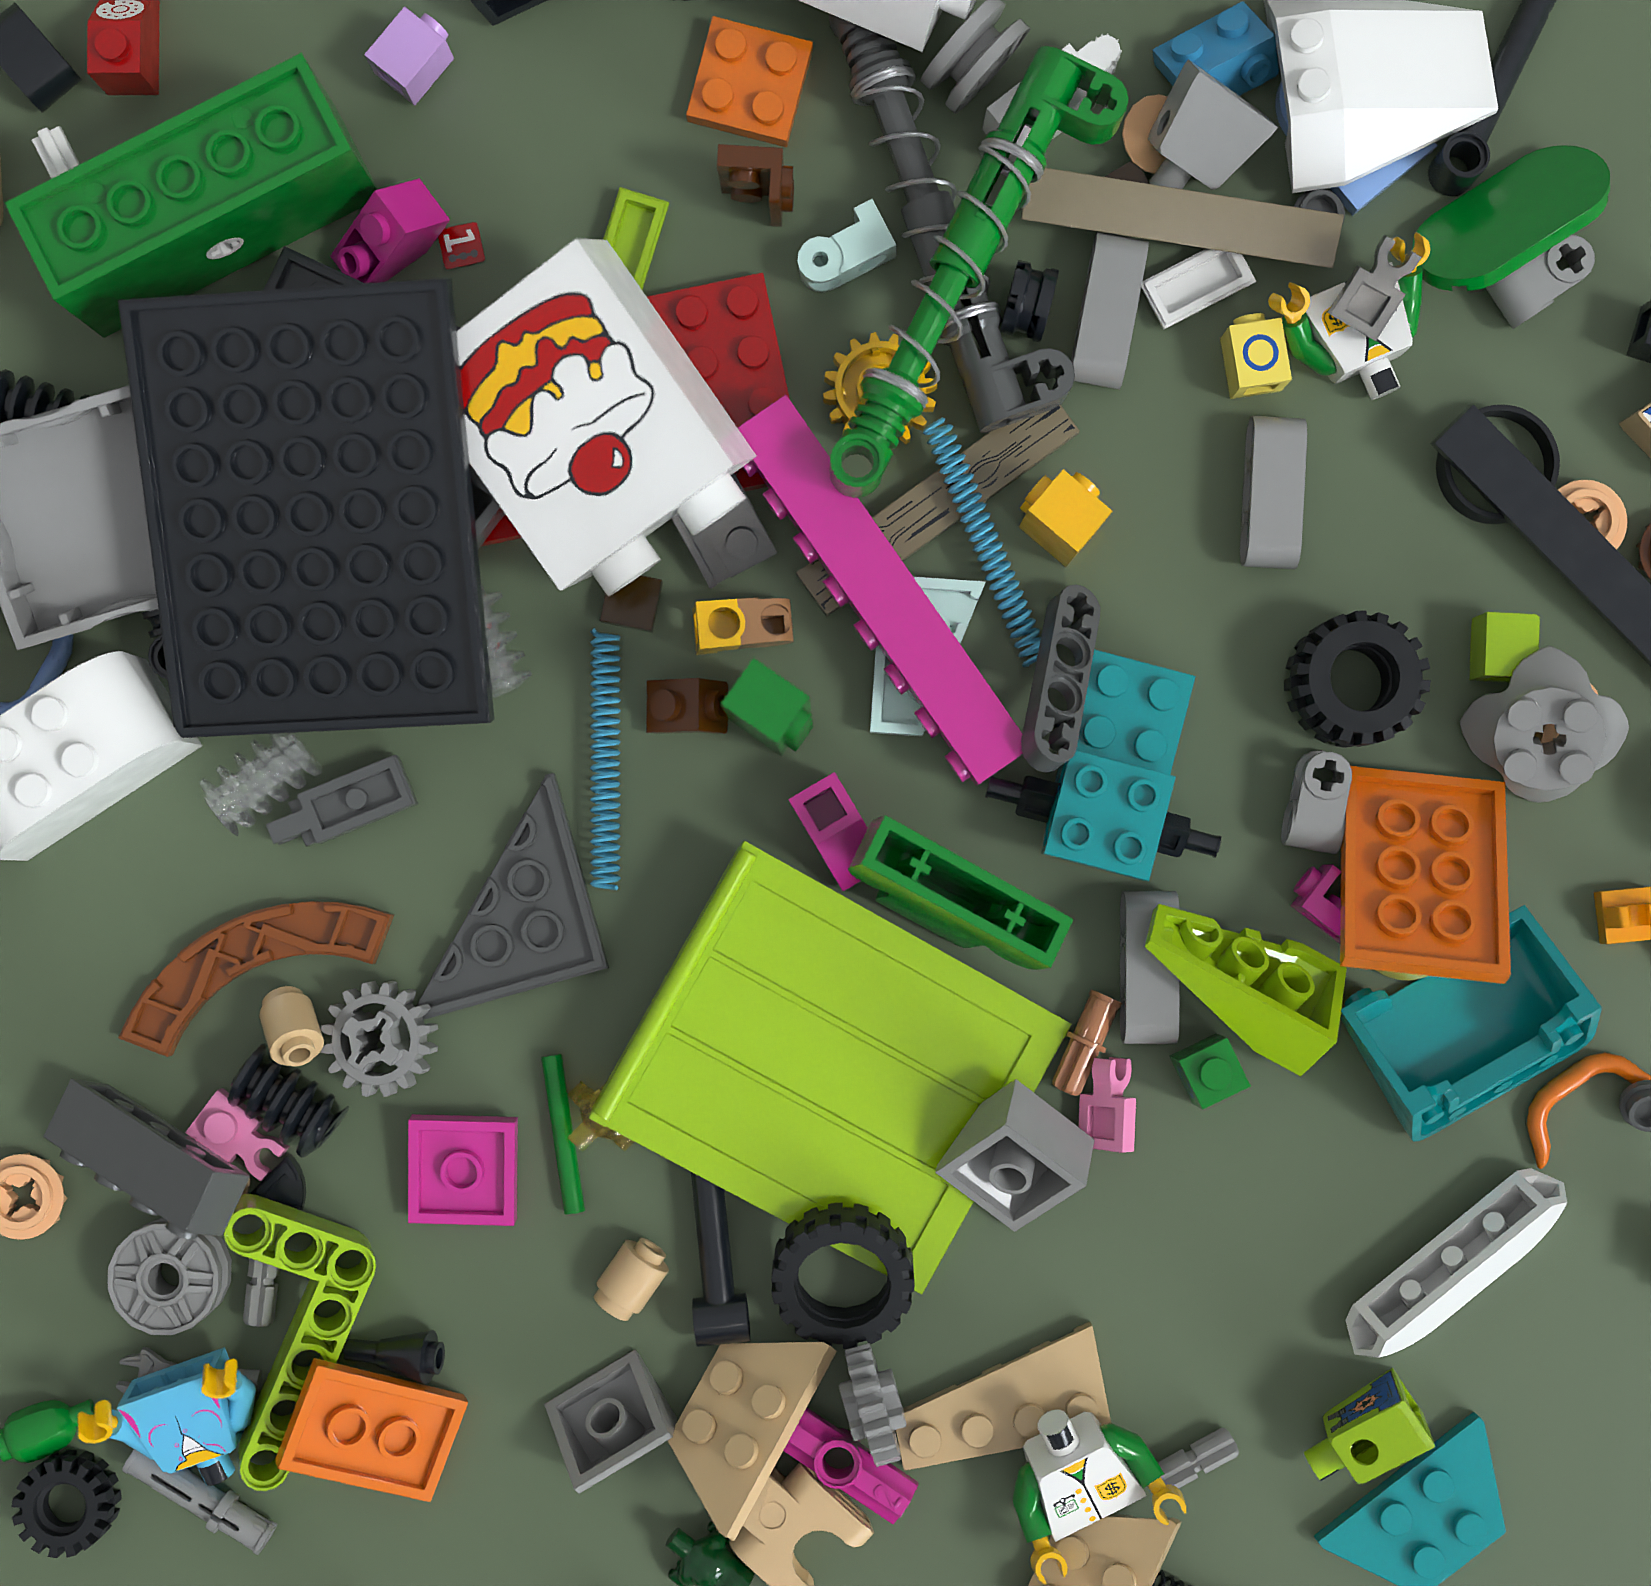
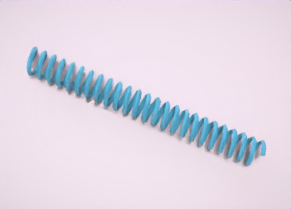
M942 417L927 426L922 434H934L928 439L927 444H938L931 451V454L934 455L942 454L936 459L935 463H948L939 472L941 474L951 473L943 482L946 484L955 483L948 489V493L961 492L953 497L952 502L961 503L966 501L957 507L956 510L958 513L970 511L961 517L960 522L974 521L966 526L964 531L973 532L979 530L969 537L968 541L970 542L983 540L975 545L972 551L979 552L989 549L977 557V561L980 562L992 559L984 564L981 570L988 571L998 568L985 577L987 581L1001 578L991 584L989 589L997 590L1007 587L993 597L995 600L1010 597L1000 603L997 609L1002 610L1016 606L1002 615V619L1019 616L1007 623L1005 628L1011 629L1025 625L1011 633L1010 638L1014 639L1030 634L1014 644L1015 648L1033 644L1021 651L1018 657L1023 658L1036 654L1039 650L1041 638L1035 637L1039 634L1040 629L1031 628L1036 622L1035 619H1026L1032 612L1030 609H1022L1027 605L1028 601L1025 599L1017 600L1023 595L1024 591L1020 589L1013 590L1020 582L1018 580H1010L1014 577L1015 571H1004L1011 565V562L1008 560L1001 561L1006 557L1007 552H995L1003 545V542L1000 541L992 542L998 537V532H988L994 527L995 523H982L991 515L988 512L979 513L985 509L987 504L984 502L973 504L981 499L983 495L979 492L969 494L977 489L978 484L970 483L964 485L974 477L972 473L960 475L969 469L970 464L964 463L954 466L964 460L966 455L961 453L950 456L960 450L962 445L954 444L947 446L955 441L958 435L950 434L941 437L953 428L951 424L937 427L945 422V418ZM1038 654L1023 662L1022 666L1029 667L1030 664L1037 661Z
M593 628L590 633L597 638H594L590 643L597 648L593 649L590 654L597 659L591 661L590 664L597 669L593 670L590 675L597 680L592 681L590 685L598 690L590 694L592 698L597 699L590 706L599 711H595L590 715L592 719L597 720L590 727L599 732H595L590 736L592 740L598 741L592 744L590 748L600 753H595L590 757L592 761L599 762L592 765L590 769L600 774H595L590 778L593 782L599 783L592 786L590 790L600 795H595L590 800L600 805L592 807L590 811L601 816L593 817L590 821L595 825L601 826L592 828L590 832L602 837L593 838L590 842L593 845L602 847L594 848L590 853L603 858L593 859L590 863L593 866L603 868L594 869L590 874L604 879L593 880L590 884L596 888L618 890L619 887L617 885L606 883L618 882L621 879L619 875L609 874V872L618 871L621 867L617 864L605 862L619 860L621 858L619 854L608 853V851L618 850L621 846L617 843L604 841L619 839L621 837L619 833L607 832V830L618 829L621 825L617 822L603 820L619 818L621 816L619 812L606 811V809L618 808L621 804L617 801L602 799L619 797L621 794L618 791L605 789L618 787L621 783L616 780L602 778L619 776L621 773L618 770L604 768L619 766L621 762L601 757L619 755L621 752L618 749L603 747L619 745L621 741L601 736L617 735L621 731L617 728L601 726L619 724L621 720L601 715L618 714L621 710L616 707L600 705L619 703L621 701L619 697L603 696L601 694L618 693L621 689L619 687L599 684L619 682L621 680L620 677L601 675V673L618 672L621 668L619 666L598 663L619 661L621 659L619 656L600 653L619 651L621 647L619 645L598 642L619 640L621 637L619 635L599 633Z

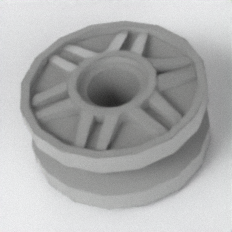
M986 0L948 40L921 77L920 81L929 90L936 88L950 76L957 82L945 103L954 114L962 110L991 81L1020 46L1031 29L1022 19L1013 22L1001 33L994 28L1006 5L1002 0Z
M164 1218L149 1222L142 1228L133 1231L116 1248L108 1266V1292L115 1310L130 1326L150 1335H175L193 1328L223 1301L231 1283L232 1259L221 1236L198 1234L195 1240L185 1239L168 1231L165 1228L167 1220ZM163 1263L172 1265L178 1271V1286L168 1284L163 1279L161 1274Z

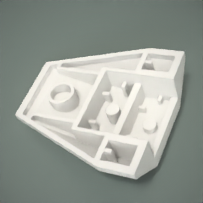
M1264 0L1267 26L1275 34L1289 127L1285 148L1292 193L1345 186L1497 113L1498 103L1482 11L1408 0Z

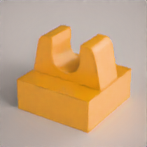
M1650 886L1594 892L1600 944L1651 940Z

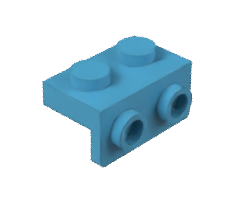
M1244 1L1152 49L1154 65L1172 86L1175 84L1188 59L1239 96L1260 86L1278 74L1275 34Z

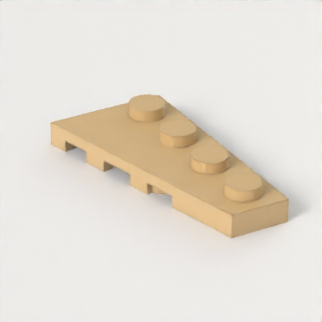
M1089 1321L1074 1328V1332L1057 1340L1047 1341L1029 1349V1353L1003 1365L999 1363L982 1371L981 1375L958 1386L954 1384L903 1408L907 1427L896 1429L904 1471L1023 1448L1027 1440L1040 1434L1038 1430L1039 1419L1051 1410H1062L1068 1415L1069 1419L1083 1412H1092L1101 1425L1111 1423L1091 1322Z

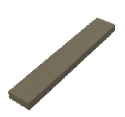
M1051 168L1044 169V174L1038 182L1029 184L1028 187L1031 192L1030 201L1023 207L1021 219L1327 268H1333L1344 218L1343 214Z

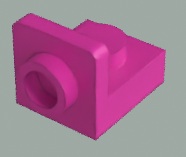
M1333 864L1322 865L1318 870L1312 866L1295 885L1293 891L1298 896L1291 904V907L1340 944L1341 899L1333 894L1326 899L1323 895L1339 876L1341 870Z

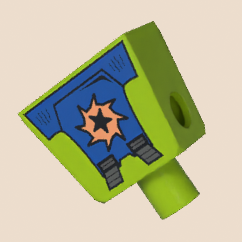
M1391 1368L1327 1411L1323 1416V1421L1328 1438L1304 1451V1455L1312 1470L1321 1481L1346 1467L1358 1484H1364L1436 1446L1422 1410L1394 1368Z

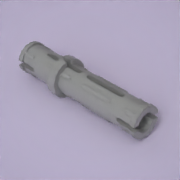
M135 1449L123 1466L122 1471L124 1473L132 1475L164 1495L167 1499L177 1503L207 1522L206 1529L214 1534L218 1530L222 1531L252 1550L256 1555H259L266 1546L278 1525L276 1522H271L239 1502V1494L231 1489L225 1493L213 1485L208 1486L201 1477L187 1468L172 1474L163 1472L154 1460L149 1459Z

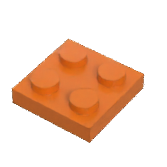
M712 16L686 114L687 122L787 148L813 52V42Z

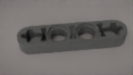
M1077 584L1067 586L1051 599L1047 606L1021 739V750L1026 761L1036 770L1046 773L1055 771L1069 761L1076 752L1100 620V605L1097 598L1090 590ZM1074 615L1079 618L1070 628H1066L1073 622ZM1056 644L1065 645L1070 649L1075 658L1074 666H1069L1061 661L1056 652ZM1048 688L1058 690L1065 697L1067 703L1066 711L1058 710L1052 705L1048 698ZM1050 733L1048 742L1042 739L1044 736ZM1049 747L1056 752L1051 753Z

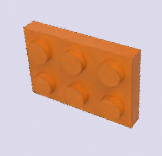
M313 1358L275 1462L278 1469L431 1502L467 1408L468 1400L461 1393Z

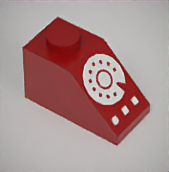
M99 0L87 21V74L107 95H159L160 0Z

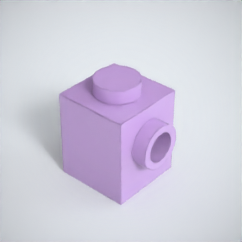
M405 6L364 54L373 72L414 106L454 59L446 42V38L449 36L446 30L428 14L424 13L419 18Z

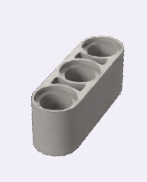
M1096 232L1071 356L1075 372L1074 381L1120 390L1129 356L1149 241Z
M1251 416L1249 419L1245 442L1240 562L1242 566L1296 569L1298 567L1302 546L1307 451V422L1305 419Z
M1122 891L1120 901V1002L1122 1003L1120 1008V1036L1122 1044H1177L1179 1036V979L1145 947L1154 908L1158 904L1179 909V898L1176 891Z

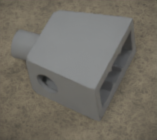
M1188 59L1149 133L1148 140L1160 154L1166 157L1149 183L1183 189L1191 176H1193L1210 189L1215 190L1273 135L1278 127L1264 113Z

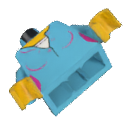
M224 1347L132 1380L117 1406L118 1410H111V1403L108 1400H102L94 1405V1415L86 1414L83 1411L77 1413L78 1437L86 1443H99L108 1438L124 1442L144 1456L154 1460L163 1472L170 1474L196 1465L205 1484L208 1486L216 1485L229 1478L235 1471V1466L228 1453L237 1448L245 1428L251 1423L256 1386L249 1378L237 1370V1360L229 1359Z

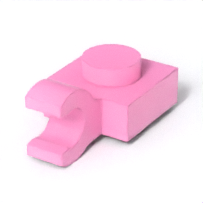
M1109 1057V1059L1094 1058L1093 1093L1080 1094L1078 1126L1094 1139L1093 1149L1121 1153L1134 1152L1136 1098L1123 1097L1124 1089L1131 1078L1132 1065L1130 1059Z

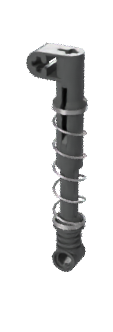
M829 13L830 28L842 44V50L847 57V64L851 69L852 79L849 83L852 100L858 105L873 106L883 136L870 141L869 146L874 147L884 142L887 144L900 182L886 187L885 191L891 192L900 187L903 188L908 204L901 209V213L908 231L904 232L902 237L907 238L910 236L924 277L919 279L918 282H926L929 287L936 274L929 262L939 244L933 236L939 235L942 237L956 211L953 202L956 198L957 189L949 181L934 178L930 166L939 154L940 142L936 137L928 133L918 132L914 123L923 107V95L916 89L911 88L916 76L909 61L901 58L899 52L896 51L897 46L894 40ZM905 91L914 93L919 100L918 109L913 116L904 95ZM920 137L931 139L936 146L935 153L929 161ZM936 183L949 186L952 191V197L949 191H939ZM983 275L986 284L985 291L980 296L962 299L964 308H962L959 300L954 309L962 324L963 335L956 341L942 344L949 346L980 432L987 433L1053 410L1061 405L1073 386L1075 372L1068 356L1059 350L1051 348L1037 350L1010 360L999 331V326L1002 322L1000 308H998V303L988 300L986 294L990 286V280L987 276ZM981 281L976 288L965 287L962 294L976 293L980 289ZM952 316L949 318L940 339H949L958 333V325ZM973 336H974V338H975V340L977 341V344H978V346H979V349H980V352H981V355H982V359L980 358V355H979V353H978V350H977L976 344H975V342H974ZM1039 372H1043L1046 379H1056L1052 390H1048L1045 383L1036 384L1030 395L1032 403L1026 405L1016 374L1021 373L1026 387L1035 383Z

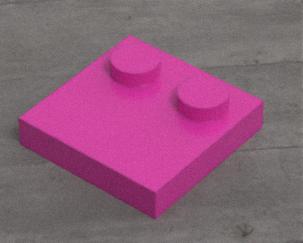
M412 1114L408 1120V1223L514 1226L517 1220L518 1117Z

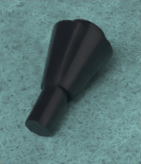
M430 1330L385 1338L380 1341L347 1339L343 1355L345 1360L376 1363L381 1368L427 1385L433 1376L438 1375L443 1368L445 1347L443 1342H438L436 1332Z

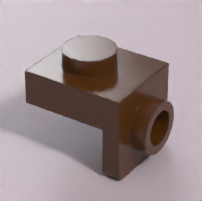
M704 678L647 680L646 733L702 732L726 734L728 731V716L721 703L728 694L727 682Z

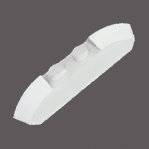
M1532 1168L1515 1171L1355 1302L1345 1320L1354 1355L1379 1358L1412 1345L1436 1329L1513 1266L1547 1234L1561 1215L1567 1204L1564 1182Z

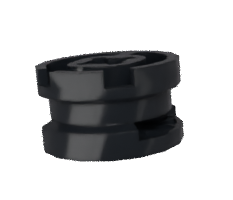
M1017 261L1000 333L1011 336L1016 331L1027 333L1028 338H1032L1035 342H1041L1059 274L1058 269L1046 268L1042 272L1032 269L1030 262Z

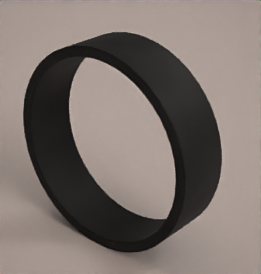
M1500 404L1480 408L1479 410L1485 417H1501L1512 420L1524 427L1534 437L1542 453L1544 476L1555 487L1560 469V456L1555 438L1545 423L1533 413L1517 406ZM1438 452L1436 476L1440 490L1448 503L1457 512L1473 521L1485 524L1507 523L1499 513L1483 510L1472 504L1462 495L1454 482L1450 463Z

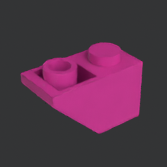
M420 178L378 189L373 192L330 257L342 273L363 283L386 282L427 253L450 219Z
M834 772L788 800L841 890L845 891L861 881L848 871V868L868 828Z

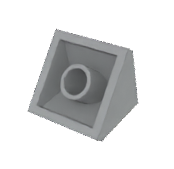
M636 1350L631 1351L544 1404L573 1488L578 1494L672 1438L677 1422L675 1413Z

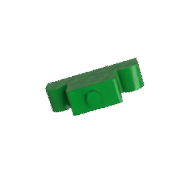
M886 815L872 820L848 868V871L857 879L879 889L875 901L961 948L986 946L1003 959L1027 969L1038 970L1052 967L1074 920Z

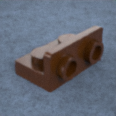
M718 144L717 170L722 193L731 194L732 200L745 203L760 202L762 196H769L771 226L782 227L783 212H793L794 201L793 166L784 165L783 148Z

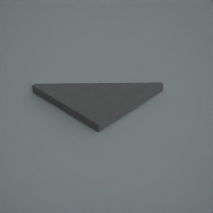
M555 773L545 775L538 792L527 811L524 812L507 842L504 852L491 875L485 881L468 911L465 921L453 942L447 948L431 977V981L415 1006L429 1004L431 1007L428 1013L423 1016V1020L609 968Z

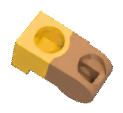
M757 597L697 601L692 608L696 655L735 649L779 646L794 642L790 599H758Z

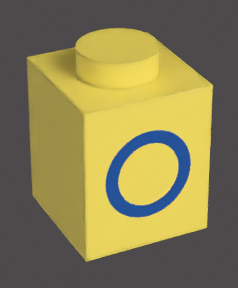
M1254 313L1234 319V325H1230L1220 338L1230 399L1282 391L1292 380L1282 317L1265 320L1263 313Z

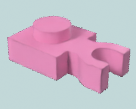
M223 1088L219 1089L214 1093L185 1133L230 1163L239 1155L243 1159L249 1173L259 1181H262L272 1170L261 1163L259 1159L260 1151L263 1148H267L280 1157L286 1153L290 1146L282 1144L277 1137L264 1136L256 1131L263 1122V1118L261 1116L255 1119L247 1118L245 1115L246 1105L242 1103L238 1106H231L228 1103L229 1092Z

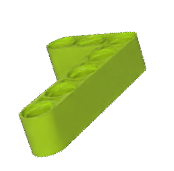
M243 1194L224 1231L225 1242L229 1248L239 1255L310 1279L255 1404L251 1423L245 1428L239 1442L238 1457L242 1480L248 1487L254 1490L267 1491L283 1483L289 1471L278 1469L275 1459L265 1465H256L250 1459L254 1454L262 1450H271L278 1453L293 1413L280 1416L274 1414L271 1410L274 1405L283 1400L297 1402L310 1366H298L292 1361L301 1351L315 1350L321 1354L320 1360L337 1362L374 1277L376 1262L369 1240L358 1230L258 1195ZM244 1215H256L263 1220L261 1227L251 1234H241L233 1228L236 1220ZM304 1232L313 1236V1242L303 1251H291L284 1246L287 1239L295 1233ZM357 1250L363 1253V1259L353 1268H340L335 1264L339 1255L345 1251ZM326 1300H336L342 1304L339 1312L332 1317H319L314 1313L316 1307Z

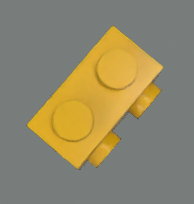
M1063 469L1053 481L1044 475L1026 496L1025 502L1020 507L1025 516L1019 528L1062 565L1067 567L1113 511L1097 498L1100 491L1088 478L1078 472L1071 476Z

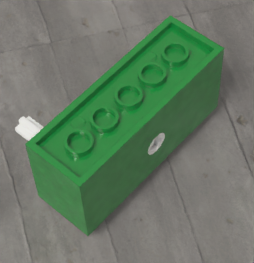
M301 52L82 164L79 163L61 127L58 126L52 130L46 127L37 132L39 136L32 139V142L51 179L4 203L53 300L105 338L122 329L118 300L188 296L364 207L373 192L378 190L336 106Z

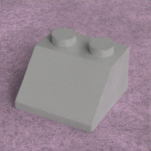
M1015 1079L979 1105L938 1163L935 1173L1015 1232L1086 1187L1094 1139Z

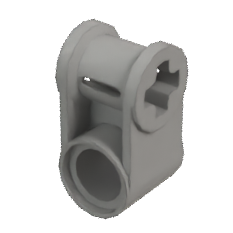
M1571 235L1485 289L1512 329H1514L1555 302L1554 298L1583 280L1594 266L1595 253L1592 246L1584 238ZM1565 258L1570 266L1561 271L1557 267L1556 262Z
M1311 751L1304 754L1298 760L1294 769L1289 802L1286 806L1282 822L1281 842L1283 845L1336 854L1339 851L1345 831V812L1352 781V769L1349 762L1342 755L1334 752ZM1325 765V769L1333 771V777L1331 781H1323L1321 783L1320 780L1313 778L1314 768H1323Z

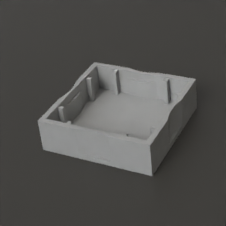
M129 386L73 402L71 405L41 414L0 423V606L17 650L85 631L104 621L138 611L158 609Z

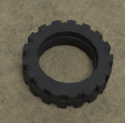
M843 1203L828 1204V1209L821 1211L815 1207L806 1211L804 1219L800 1222L793 1220L785 1229L784 1239L779 1238L776 1244L772 1265V1299L775 1305L779 1304L780 1306L779 1315L787 1325L792 1323L795 1326V1333L806 1340L812 1337L817 1339V1342H824L831 1347L832 1343L843 1344V1349L857 1347L859 1342L866 1340L870 1344L882 1339V1333L886 1330L890 1333L894 1331L901 1323V1314H907L911 1307L912 1292H914L915 1287L911 1248H907L906 1237L899 1227L894 1229L891 1226L890 1218L881 1212H878L877 1215L868 1212L867 1206L854 1204L853 1208L843 1207ZM837 1243L859 1245L876 1254L885 1265L888 1274L887 1281L879 1294L864 1304L847 1308L828 1306L812 1298L800 1284L798 1273L805 1258L824 1246Z

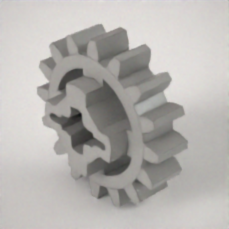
M376 981L362 983L361 992L356 988L344 991L342 994L347 1005L337 1003L330 1005L328 1008L331 1015L336 1018L335 1023L321 1025V1031L332 1036V1043L323 1046L321 1053H334L336 1061L328 1068L329 1072L335 1073L344 1070L347 1075L344 1079L343 1087L346 1089L354 1087L361 1082L362 1096L368 1097L376 1094L380 1088L383 1097L396 1094L398 1085L403 1089L414 1086L417 1083L413 1073L423 1074L431 1068L428 1062L423 1059V1056L438 1051L437 1045L427 1041V1034L438 1030V1025L434 1023L425 1024L423 1016L428 1013L431 1007L429 1004L417 1007L412 1004L416 994L414 989L404 990L397 995L398 987L395 981L384 982L380 990ZM372 1003L386 1005L384 1010H380L376 1016L371 1012L364 1013L362 1011L364 1007ZM382 1028L383 1032L379 1037L374 1030ZM380 1038V1041L385 1045V1047L377 1049V1043L379 1042ZM382 1062L389 1066L395 1064L398 1067L391 1073H377L373 1071Z
M870 1343L845 1350V1357L851 1380L840 1383L839 1388L853 1440L858 1441L867 1438L876 1467L901 1460V1454L895 1430L907 1427L892 1368L878 1371Z

